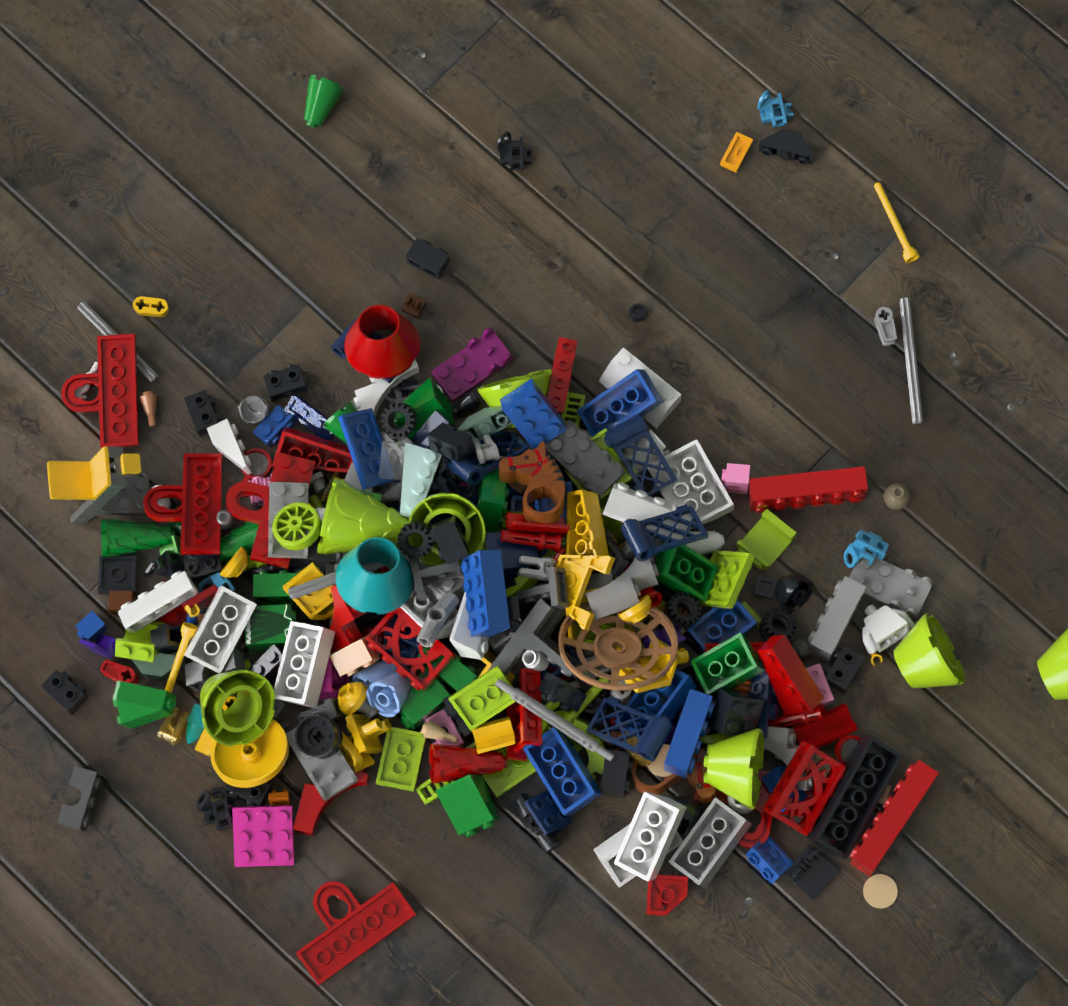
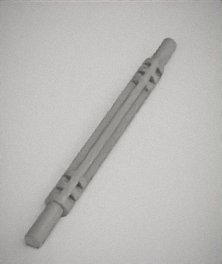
M500 678L497 679L494 685L511 695L510 698L590 751L597 752L609 761L613 759L614 754L599 745L597 740L517 687L513 688Z

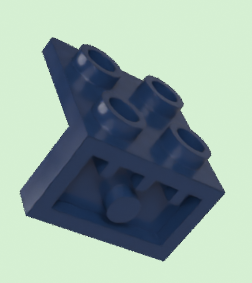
M545 791L524 802L545 835L552 832L557 835L573 822L570 816L562 814L549 791Z

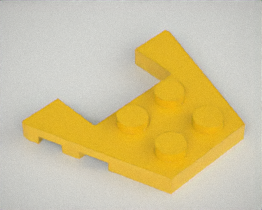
M560 555L556 567L565 569L569 608H565V610L584 630L589 631L595 615L579 607L592 570L595 569L609 575L615 560L614 557Z

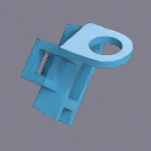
M766 89L761 95L757 109H759L762 124L772 123L773 128L786 126L787 120L792 119L794 116L790 109L791 103L783 104L781 93H778V97L770 98V90Z
M860 530L855 535L857 539L849 544L843 556L844 562L849 568L855 567L861 558L868 560V565L870 566L875 557L883 560L889 544L882 541V537L870 531L867 533ZM849 553L852 555V563L848 560Z
M220 572L214 575L211 574L198 585L199 593L203 592L202 587L208 583L212 584V586L215 584L217 589L220 586L228 589L227 583L232 592L237 590L230 578L225 579L220 575Z

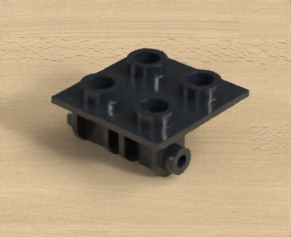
M220 554L183 555L185 572L193 580L218 571L221 572L225 567V562L221 561Z
M808 845L793 862L794 865L784 875L810 899L814 900L836 876L839 870L827 861L817 848Z

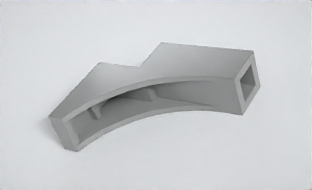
M653 556L645 561H638L635 557L629 568L617 579L597 590L586 593L592 613L595 614V620L635 606L639 603L637 596L641 595L640 590L658 584L656 576L659 573L656 564L651 565L655 563Z
M768 726V736L764 738V749L777 755L787 766L797 750L793 749V745L796 742L794 729ZM813 754L811 759L817 764V756ZM804 770L803 773H802V776H805L806 774H808V773L810 772V770H809L807 773H805V770ZM811 777L806 781H798V790H812V787H814L813 778Z

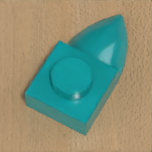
M194 704L187 719L186 739L188 744L198 740L205 728L202 721L201 706L198 704Z

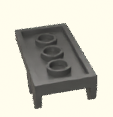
M569 420L565 424L567 430L546 443L545 451L587 491L597 493L598 499H600L625 474V471L620 463H615L606 450L602 451Z

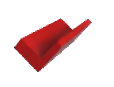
M508 513L506 515L507 531L535 535L542 532L549 536L561 535V538H563L570 530V526L565 525L564 517H561L555 524L528 522L523 514Z
M843 703L826 711L827 718L825 721L820 719L812 721L808 725L801 723L792 727L796 734L798 745L804 741L818 749L858 730L856 723L851 718L848 706Z

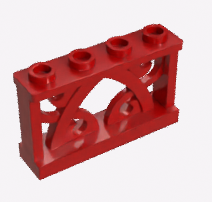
M559 337L547 399L562 416L565 410L577 340Z
M398 608L387 613L372 632L365 638L369 642L367 646L374 652L378 650L382 653L383 656L381 658L389 665L393 663L397 667L395 671L403 678L407 676L411 679L410 684L416 690L422 689L426 691L457 655L437 639L433 647L426 651L429 655H425L423 646L419 643L418 649L422 657L402 658L399 644L400 637L403 639H413L419 635L422 628L402 608ZM397 614L399 617L396 620L394 629L386 627ZM406 627L411 628L409 635L401 634V630L405 632ZM389 631L393 633L392 637H383L388 640V643L386 645L380 644L378 640L379 634ZM392 648L394 657L386 650H390ZM443 655L445 658L434 669L431 661ZM423 664H427L429 667L428 677L425 679L418 678L416 671L421 669L424 674L425 667ZM403 665L412 666L411 671L406 669Z
M802 741L762 810L797 832L808 836L814 829L817 818L823 813L828 799L834 794L837 783L843 778L846 766L840 764L813 745ZM815 754L823 760L815 764L811 757ZM825 764H829L831 769L825 777L824 774L828 770L822 769L819 771L818 769ZM804 770H805V773H807V772L810 770V772H809L808 774H806L805 776H802V773H803ZM812 777L814 795L805 800L798 801L799 793L795 785L798 781H806ZM791 792H793L794 797L788 798ZM782 809L789 810L788 819L779 814ZM795 810H797L799 818L802 813H805L800 823H796L794 820Z

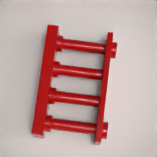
M521 668L519 671V687L517 688L541 703V691L538 690L541 685L540 671ZM514 702L506 708V717L510 716L516 744L507 746V759L526 761L527 755L523 748L527 744L535 746L542 744V718L518 702Z

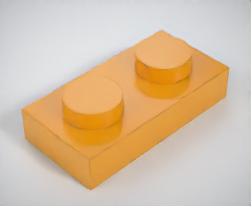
M736 132L720 162V166L737 173L753 143V139Z

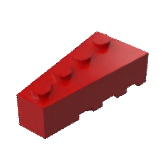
M286 427L282 432L272 467L275 466L278 452L316 461L314 470L348 473L353 460L347 446Z
M771 636L758 652L784 715L812 712L824 696L786 636Z

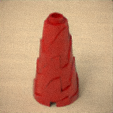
M432 743L429 750V764H431V769H429L430 780L432 784L456 781L469 774L478 776L501 772L503 768H507V757L498 751H487L478 754L477 748Z

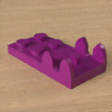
M489 327L484 330L480 338L473 337L466 348L433 369L431 374L450 400L455 402L513 362L514 357L494 330Z

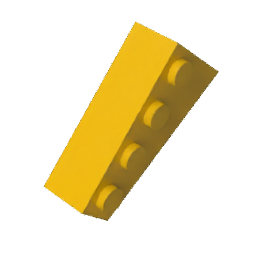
M586 490L567 492V525L570 526V530L567 532L566 555L609 556L598 494Z

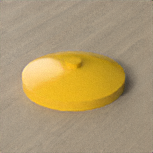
M272 719L264 733L248 744L226 746L214 740L210 755L212 766L217 775L229 785L240 788L255 787L271 780L283 768L289 754V741L281 725Z

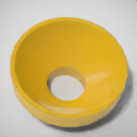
M243 547L220 572L221 576L224 578H237L249 564L248 555Z
M649 595L638 599L639 603L635 606L619 612V617L623 621L633 622V624L650 614L652 601Z
M359 681L342 686L337 697L339 710L345 715H350L357 711L366 699L367 686Z

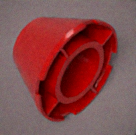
M374 305L365 309L350 327L345 337L344 349L348 362L357 372L369 375L370 378L388 379L404 373L412 366L413 361L419 355L420 338L415 326L403 315L389 306ZM377 330H390L394 332L391 336L380 340L368 337V335Z

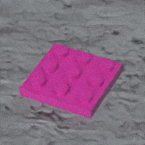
M293 805L232 808L235 867L287 866L295 864Z

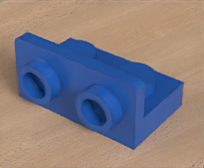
M277 405L252 433L267 447L271 448L279 443L282 432L286 427H294V416L288 414Z
M770 836L762 845L758 841L746 853L750 863L755 865L762 873V876L771 884L794 865L793 861Z

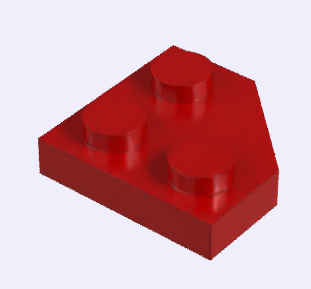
M657 875L656 879L649 881L646 915L667 916L687 898L688 877Z

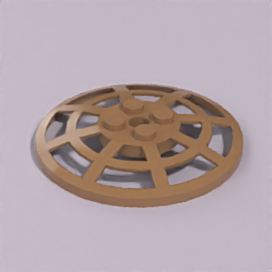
M588 601L579 606L587 611L591 610ZM653 607L650 608L649 615L654 617V619L647 625L640 621L634 624L633 622L623 621L618 615L619 612H617V616H607L592 620L589 631L583 629L577 640L565 637L569 627L575 621L568 614L561 625L558 644L562 660L578 678L602 689L626 691L648 686L658 681L669 671L676 659L678 637L670 619L658 608ZM616 622V628L602 631L599 627L606 623ZM624 623L639 628L640 631L635 634L628 629H624ZM660 623L669 635L670 647L659 648L657 637L652 630ZM591 630L597 636L594 644L583 642ZM647 635L652 642L653 648L642 649L640 640ZM564 644L576 648L581 666L574 667L566 657ZM619 646V647H621L622 649H621V650H615V649H613V647ZM582 649L593 651L596 659L588 663ZM671 654L667 665L658 674L655 675L649 671L655 665L659 655ZM640 656H652L650 662L645 667L637 663ZM600 665L612 668L611 675L602 673L595 668ZM631 667L636 671V673L619 676L620 669ZM590 671L598 677L610 680V683L594 680L582 673ZM640 676L647 678V680L637 683L618 684V681L631 680Z

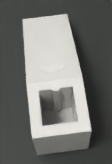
M225 419L208 427L207 431L216 449L248 475L251 474L249 466L252 464L248 455L243 453L245 446L242 440H238L236 436L239 434L236 425L231 424L228 419Z

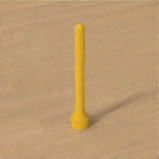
M875 183V190L904 249L903 258L906 263H911L920 257L917 249L910 246L881 183Z
M188 622L182 624L180 631L183 637L165 687V691L172 693L189 640L197 632L198 627Z

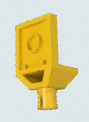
M312 562L284 584L283 589L289 595V588L325 575ZM334 585L293 599L310 619L326 620L330 618L331 621L333 620L334 600L331 587Z
M657 638L659 648L670 647ZM650 642L649 648H653L652 642ZM684 648L677 650L676 659L672 667L658 681L633 690L636 693L671 685L677 665L685 664L689 660L687 650L685 651ZM671 654L659 655L655 665L649 671L655 675L658 674L667 665ZM652 656L641 657L637 663L645 667L650 662ZM631 667L620 669L619 676L636 673V671ZM640 676L638 678L624 681L627 684H631L647 680V678H645L644 676Z

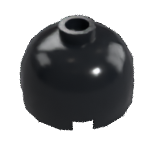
M790 573L782 576L777 582L775 590L776 599L788 612L795 611L793 608L797 605L802 607L809 600L813 593L811 585L814 586V583L801 573Z
M677 796L672 800L687 807L677 831L680 835L684 833V837H686L701 818L703 808L699 802H696L689 796Z

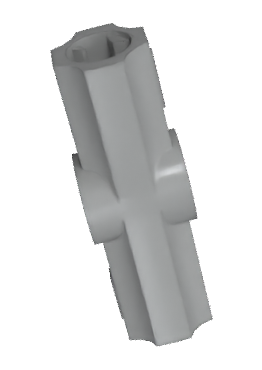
M445 592L436 605L429 609L427 618L417 637V642L421 646L426 648L433 647L445 621L458 606L460 600L453 593Z

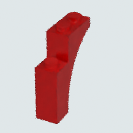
M336 585L331 587L334 600V614L329 630L335 631L331 654L363 638L354 620L367 613L366 611L365 613L360 612L349 606L341 598Z
M362 769L354 773L358 781L327 801L323 800L313 782L310 784L305 783L293 826L294 832L314 837L321 815L336 797L349 789L368 785L370 777L366 774V771Z

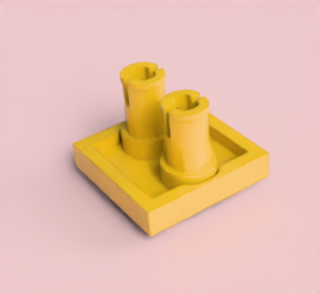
M350 714L345 717L347 729L352 734L354 746L359 753L378 754L383 751L378 736L392 729L388 719L380 721L376 718L372 721L371 718L360 714Z

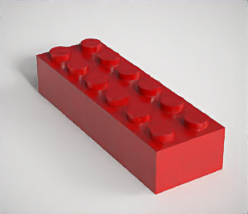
M865 466L749 479L748 497L750 511L763 513L766 509L783 511L788 507L802 509L806 505L821 507L825 503L840 505L844 501H851V503L861 502L865 499L868 490Z
M920 760L916 764L911 763L904 774L907 778L905 780L901 778L893 791L896 793L895 796L890 795L882 807L885 811L883 813L878 812L872 822L874 827L872 829L868 827L862 836V845L857 844L850 855L852 858L851 865L869 877L872 875L939 774L937 771Z

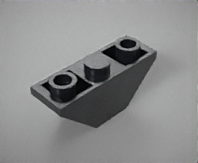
M781 129L760 140L758 151L764 155L779 156L783 160H795L803 165L813 164L814 153L799 132Z

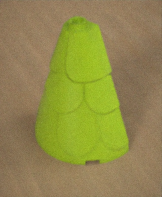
M334 477L333 487L330 489L320 532L321 539L318 543L317 553L329 555L349 552L365 540L375 537L387 539L399 548V545H397L398 535L404 525L408 524L409 518L400 515V512L394 508L387 507L345 480Z

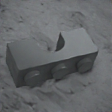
M234 647L221 673L246 670L244 652ZM193 660L184 665L186 686L197 692L215 674V671Z
M74 766L69 786L80 790L81 799L72 806L62 805L57 821L60 826L82 832L84 827L87 828L90 821L88 814L90 808L93 809L96 801L94 795L96 789L99 790L102 781L98 772Z

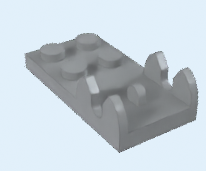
M269 483L268 557L307 559L308 547L296 551L282 547L273 534L272 524L275 516L283 507L295 502L308 504L309 483Z
M875 557L870 566L868 565V560L861 558L849 577L866 586L865 596L891 608L904 611L914 619L917 618L933 585V581L930 578H920L911 569H900Z
M296 728L286 733L290 746L324 801H327L358 781L340 750L330 758L319 759L301 752L297 747L294 737ZM324 735L318 737V740L324 739Z

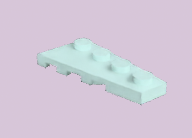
M405 442L400 515L409 518L413 509L422 500L427 498L442 458L441 454Z

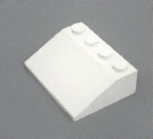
M697 439L664 456L677 478L676 481L659 490L666 503L670 505L677 504L683 506L687 504L688 507L692 506L702 524L716 520L734 510L731 498ZM659 459L650 464L658 466ZM647 467L652 478L655 479L657 469ZM660 470L658 480L666 482L671 479L667 472ZM690 513L686 514L685 520H692ZM682 524L681 530L686 531L688 526Z

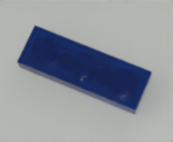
M294 394L284 411L292 414L296 420L320 438L332 441L335 435L323 426L329 418L300 396Z

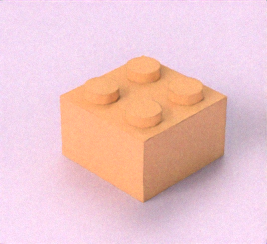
M367 636L329 656L340 677L346 673L349 677L381 659L380 655L382 653L378 650L374 652L367 646L369 643L365 639Z

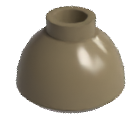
M891 484L884 491L883 499L889 508L900 510L909 504L910 492L902 484Z

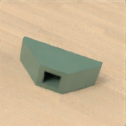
M501 406L484 408L469 416L456 432L459 430L472 435V439L477 438L481 441L484 435L489 434L490 436L511 425L512 422L503 412Z
M159 651L154 662L132 660L145 678L165 681L169 678L177 652H171L170 655L164 654V651ZM185 656L183 658L180 669L183 668L185 664H187V659L185 658Z

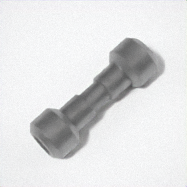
M228 510L218 512L216 518L221 528L226 531L232 530L235 526L232 514Z

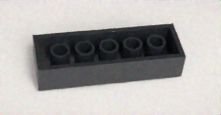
M862 734L845 765L846 770L844 771L843 778L837 783L834 794L828 799L823 813L819 815L815 822L814 829L806 838L836 857L847 860L903 755L874 736Z

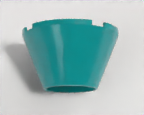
M375 537L365 540L346 553L336 569L335 582L341 598L349 606L363 613L365 611L377 614L392 612L400 608L409 599L413 591L414 579L409 561L391 541L384 538ZM368 563H380L387 566L390 571L383 574L368 572L362 566Z

